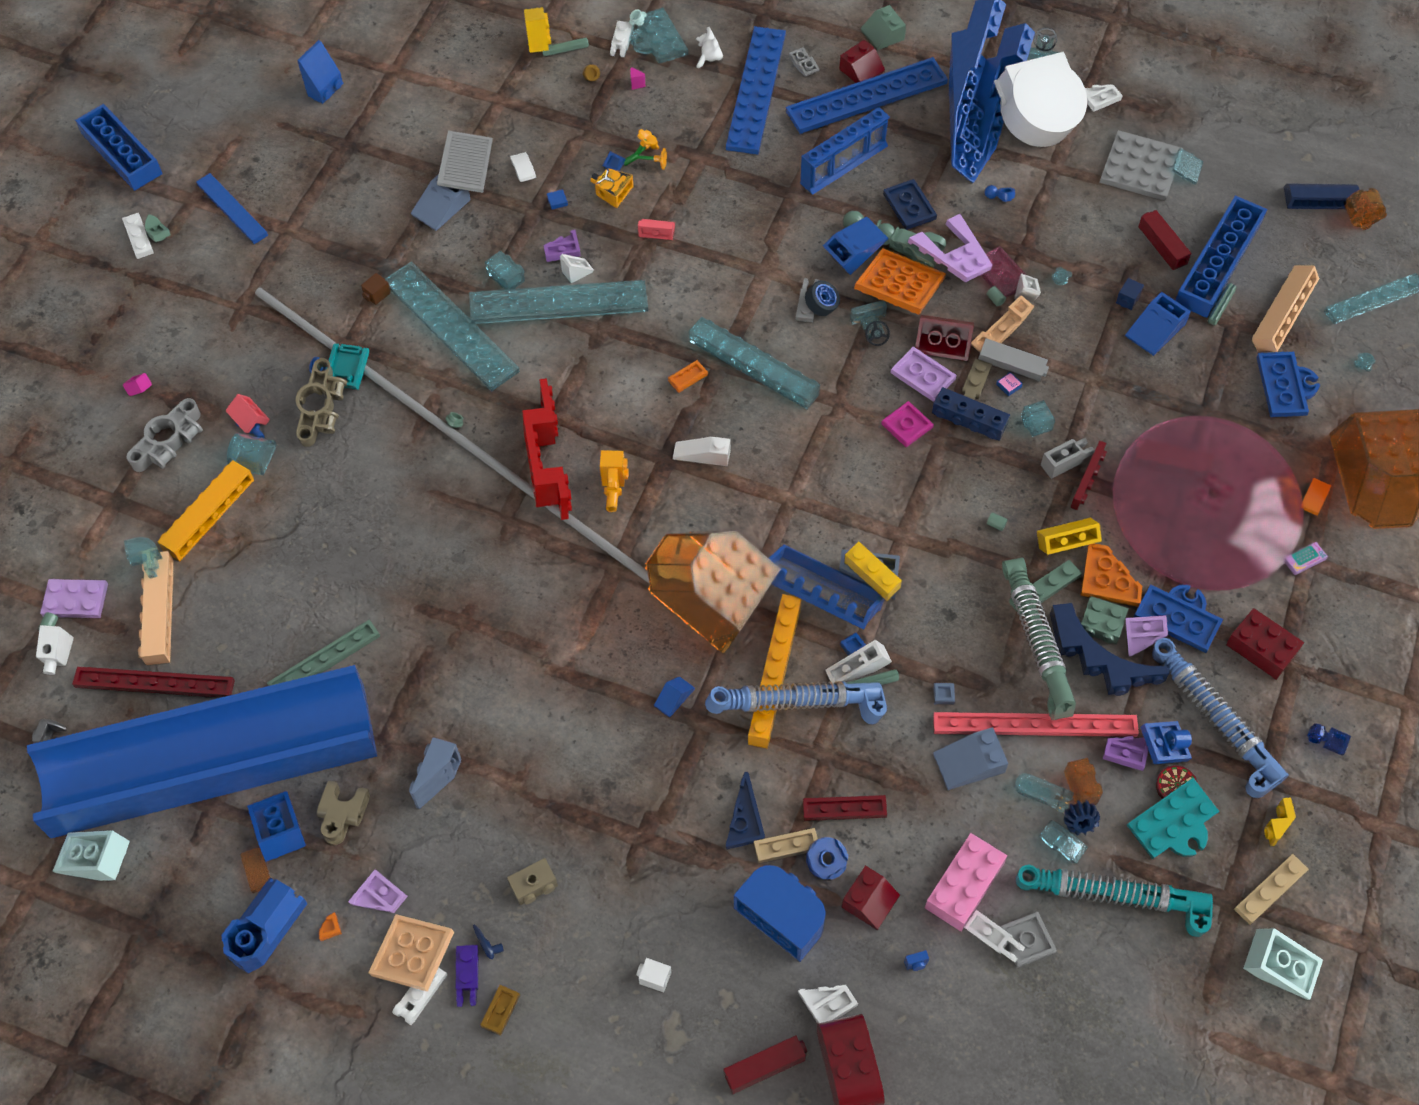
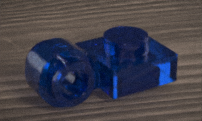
M1313 724L1307 734L1310 742L1320 744L1321 741H1325L1323 748L1341 756L1345 754L1351 738L1350 735L1332 727L1327 732L1321 724Z

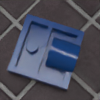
M1178 721L1145 723L1140 727L1154 764L1187 762L1192 758L1188 749L1192 742L1191 734L1188 730H1181Z

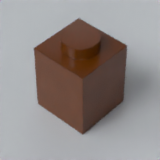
M377 273L361 285L364 299L368 302L371 301L375 305L391 293L388 281Z

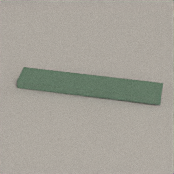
M368 620L270 680L267 684L271 686L323 673L381 636L372 622Z

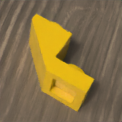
M1283 798L1276 807V814L1279 819H1271L1264 828V834L1266 839H1269L1270 846H1275L1296 818L1291 798Z

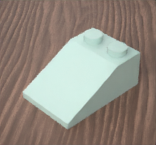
M114 831L68 833L53 872L100 881L115 880L130 841Z
M1274 928L1257 929L1243 969L1261 980L1310 1000L1323 960Z

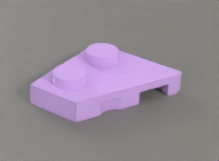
M1166 615L1125 619L1129 657L1155 644L1158 639L1168 636Z
M374 870L348 902L355 906L395 913L408 896L381 873Z

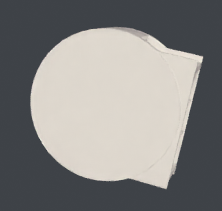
M1064 52L1008 65L1001 76L994 80L1001 98L1000 109L1004 123L1015 137L1026 144L1036 147L1055 145L1062 141L1085 115L1087 108L1086 91L1080 78L1071 70Z

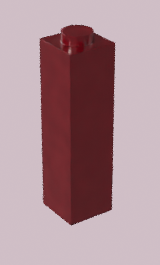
M1154 210L1143 214L1138 226L1171 269L1176 270L1187 265L1192 253L1159 212Z
M795 1035L724 1068L723 1074L732 1094H735L804 1062L806 1059L805 1053L808 1051L803 1040L799 1041Z

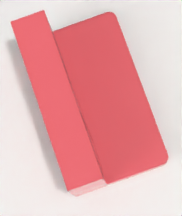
M642 219L638 222L639 237L673 240L675 222Z
M237 394L226 409V412L245 433H249L256 423L266 425L270 420L250 397Z

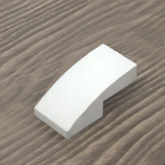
M526 152L510 156L520 182L536 178L533 166Z

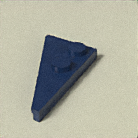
M748 771L744 772L741 779L733 818L726 840V850L766 839Z

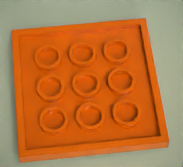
M882 248L857 280L854 289L919 315L945 279L946 273Z

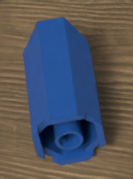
M269 878L240 919L232 920L221 935L224 944V954L235 966L248 974L262 967L308 904L306 900L300 895L296 898L295 891L277 879Z

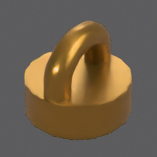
M587 65L583 70V76L588 81H595L600 76V70L596 65Z

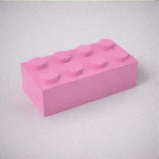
M970 833L928 898L925 909L962 932L1004 865L1008 855Z

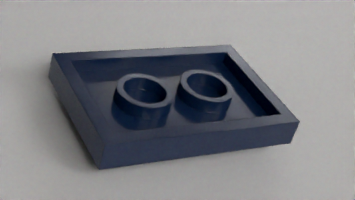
M914 179L883 190V195L906 230L937 219L936 212Z

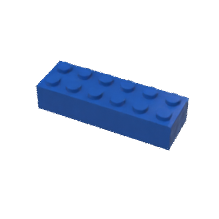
M105 104L75 120L81 134L134 191L163 174L156 158Z

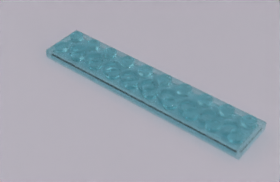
M412 261L385 278L389 283L390 290L491 392L520 372L519 367Z
M645 280L469 292L471 324L648 312Z

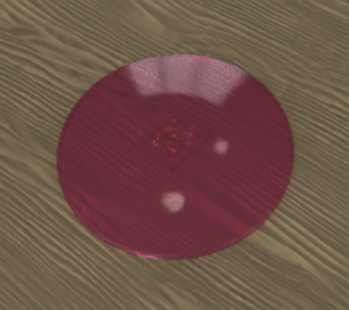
M1185 416L1167 420L1153 426L1141 434L1127 449L1119 463L1114 479L1113 502L1115 513L1130 545L1142 559L1158 572L1179 583L1191 585V587L1206 590H1232L1255 584L1273 574L1285 563V557L1292 554L1301 535L1304 517L1303 499L1297 479L1290 466L1281 454L1264 438L1244 426L1225 419L1209 416ZM1209 491L1216 492L1218 497H1211Z

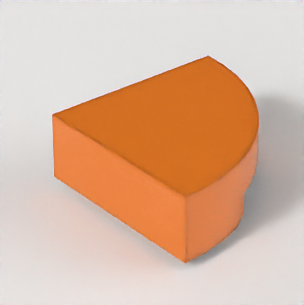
M335 912L327 916L319 930L320 941L342 934Z

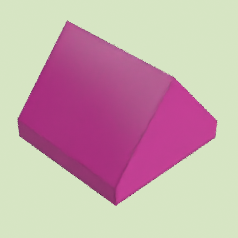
M631 67L632 90L645 87V74Z

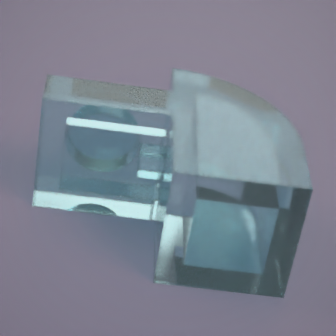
M145 537L124 540L126 557L132 566L143 564L149 578L158 577L156 570L159 569L158 560L163 559L156 544L151 539Z

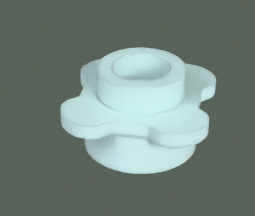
M638 9L632 11L630 14V24L641 26L644 18L647 16L646 12H641Z

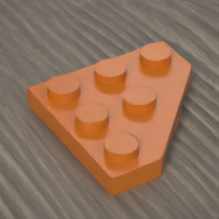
M1095 543L1089 544L1080 596H1093L1106 601L1139 607L1143 586L1133 579L1130 571L1121 560L1118 561L1109 546Z

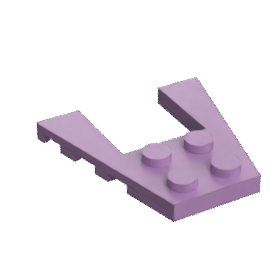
M960 214L948 219L945 225L965 245L947 254H944L923 232L909 237L908 243L910 245L915 244L918 246L920 252L923 254L928 253L934 257L936 263H942L947 266L948 271L964 282L992 268V263Z

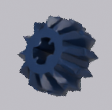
M1077 800V804L1070 803L1069 808L1065 809L1064 823L1068 830L1074 832L1077 836L1080 833L1086 836L1088 831L1094 832V827H1099L1100 814L1093 803L1090 804L1087 800L1081 803Z

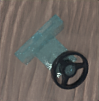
M1044 27L1036 32L1034 37L1036 48H1030L1027 61L1060 53L1052 51L1057 43V34L1053 29ZM1048 29L1051 30L1054 33V35L1050 36L1049 34H1042L1040 33V31Z
M884 300L851 308L850 321L852 325L861 323L866 340L874 346L885 344L890 337V330L887 324L879 321V318L886 316L887 304ZM881 324H883L886 327L887 335L885 334ZM886 337L885 341L880 344L871 342L873 339Z

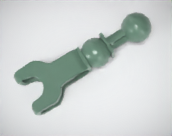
M850 211L845 214L843 225L846 228L864 217L858 211ZM881 220L878 221L876 226L889 238L883 245L889 244V248L909 256L911 260L932 268L935 267L934 257L928 253L923 254L919 251L918 246L908 243L909 237L916 235V233L906 229H899V227L895 230L892 225L888 223L881 224ZM932 232L924 233L941 251L944 250L946 240L943 237Z

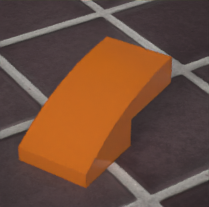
M1313 478L1299 508L1318 516L1331 485Z

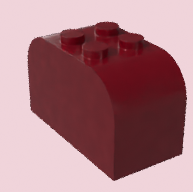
M863 1014L818 1023L817 1036L834 1105H884L883 1086Z

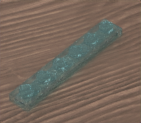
M1417 273L1330 305L1325 308L1324 312L1333 324H1337L1419 292V276Z

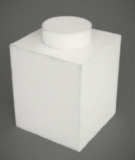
M646 958L644 964L641 963L637 971L639 984L664 993L671 975V966Z

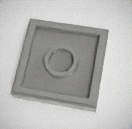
M1039 912L1000 926L1011 934L1013 939L1025 947L1021 951L1010 942L1006 945L1009 952L1018 958L1014 962L1017 968L1057 952Z

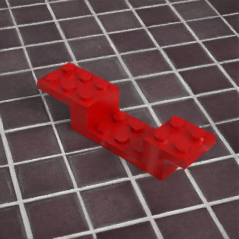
M547 378L539 379L542 408L522 410L523 431L536 507L559 505L561 520L569 519V511H572L571 491L568 489V474H564L563 466L543 469V464L540 460L539 446L555 444V437L558 436L555 402L551 397L553 396L552 386H548Z

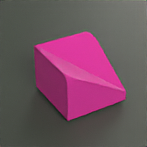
M146 373L132 376L123 383V387L129 396L142 393L152 385Z

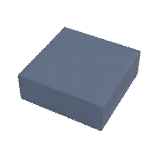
M934 683V704H955L954 683Z

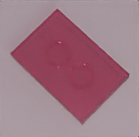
M1000 246L986 253L992 263V268L981 274V276L991 287L996 286L1006 298L1016 293L1020 275L1026 274Z

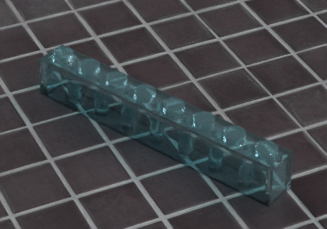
M701 317L689 330V341L803 408L808 409L819 396L820 384L817 381L804 376L798 370L790 368L786 363L776 360L770 354L762 352L755 345L745 342L741 337H736L729 333L725 328L715 325L711 320Z

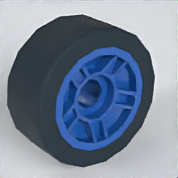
M819 280L807 289L805 301L808 308L814 314L827 316L839 306L840 296L837 289L831 283Z

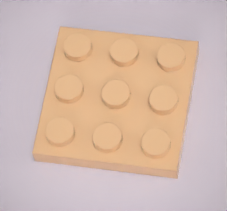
M396 914L368 973L372 977L428 992L454 931L448 927Z

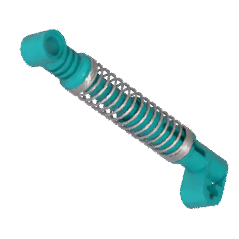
M1032 865L1022 866L1015 878L1017 886L1022 890H1037L1039 887V890L1044 888L1045 891H1048L1050 889V892L1063 897H1068L1071 892L1072 898H1075L1078 894L1079 899L1085 896L1086 900H1089L1090 897L1093 901H1096L1098 898L1100 902H1103L1105 899L1107 903H1110L1112 900L1113 904L1119 902L1120 905H1124L1126 903L1128 907L1133 904L1135 908L1140 905L1142 909L1147 906L1149 910L1154 907L1156 911L1186 912V930L1194 937L1204 935L1212 925L1213 897L1209 893L1175 889L1168 884L1157 886V883L1150 885V882L1143 884V881L1136 883V880L1133 882H1129V879L1122 881V878L1115 880V877H1113L1112 883H1109L1108 875L1105 878V882H1102L1101 874L1098 881H1095L1094 873L1091 880L1088 879V873H1085V878L1082 879L1081 872H1078V878H1075L1074 871L1071 872V877H1068L1067 869H1057L1050 873V870L1045 872V869H1041L1040 871L1039 868H1035ZM1022 874H1030L1033 881H1025ZM1192 913L1204 914L1205 916L1198 920L1199 915H1194ZM1198 920L1199 925H1202V927L1198 928V924L1195 921Z

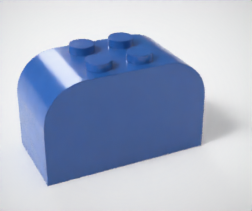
M766 865L756 869L734 894V909L799 962L807 955L823 933L825 908L822 901L816 896L812 888L809 886L804 887L799 883V879L794 874L786 873L777 866Z

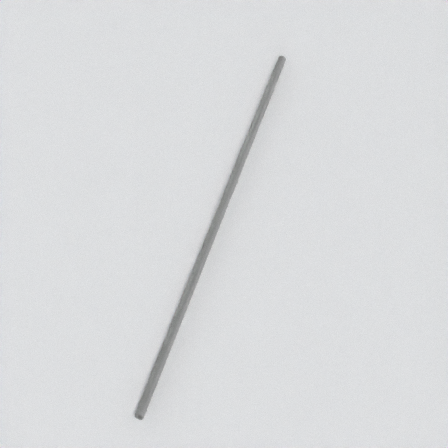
M262 288L256 290L255 294L332 350L333 344L336 342ZM365 366L364 375L535 499L533 486L369 366ZM559 505L544 506L561 519ZM570 513L569 519L563 520L650 585L656 587L659 584L660 579Z

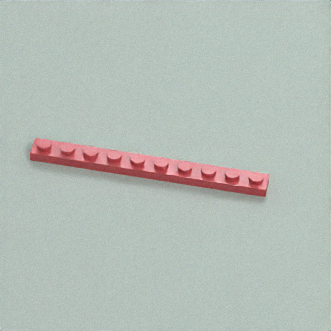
M933 713L934 734L971 735L992 727L996 735L1137 737L1139 734L1137 715L1074 714L1073 717L1051 720L1049 714Z

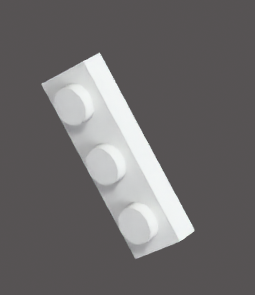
M139 213L122 218L137 259L154 254Z

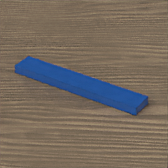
M211 173L196 181L198 187L253 244L268 236L267 231Z

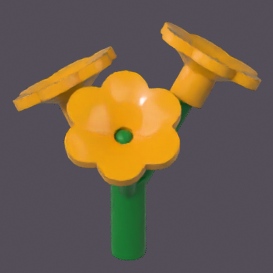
M640 129L637 135L641 140L640 146L635 153L625 158L624 165L627 166L637 159L654 160V162H660L661 169L664 170L667 163L666 148H663L661 155H654V157L639 156L649 147L653 150L659 149L656 137L650 131Z

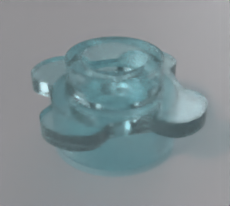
M1058 267L1051 278L1056 284L1065 285L1068 283V279L1072 277V273L1062 267Z
M1369 353L1358 354V360L1354 362V365L1367 372L1371 371V366L1375 363L1374 357Z

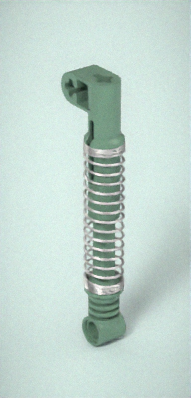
M1022 557L1003 561L1002 570L1005 579L1009 580L1012 588L1011 597L1016 605V610H1018L1017 613L1020 615L1021 624L1024 626L1023 630L1026 631L1025 635L1028 636L1027 640L1030 641L1029 645L1031 646V651H1033L1037 667H1039V673L1042 679L1046 681L1050 691L1047 702L1049 716L1051 720L1073 717L1076 702L1065 675L1066 667L1039 601L1037 591L1029 581L1025 560Z

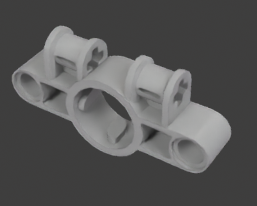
M187 398L182 400L169 414L157 416L146 424L144 437L129 450L126 456L134 471L142 472L152 463L164 469L166 467L165 464L177 456L175 451L182 446L184 441L190 444L192 442L191 439L203 431L196 422L200 418L201 413L193 399ZM171 428L175 431L168 440L157 442L153 439L160 430Z

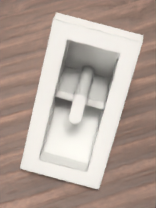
M565 254L560 256L562 273L570 283L594 271L584 258Z
M1021 274L1014 299L1023 296L1032 303L1041 293L1038 279Z

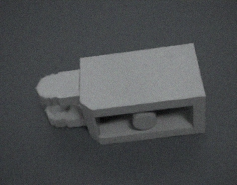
M1086 438L1077 442L1071 439L1044 453L1041 467L1052 479L1082 464L1083 459L1091 456L1095 450L1093 447L1085 450L1081 449L1088 443Z

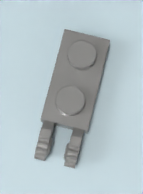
M804 278L796 320L813 323L815 314L808 308L805 301V292L807 291L809 281L808 278Z

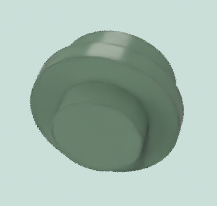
M450 412L445 419L450 427L457 428L462 427L464 418L458 413Z

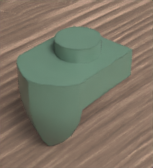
M148 214L145 221V230L154 242L162 241L171 235L169 229L158 218Z

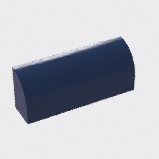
M1287 183L1284 186L1287 209L1356 210L1361 200L1357 184Z

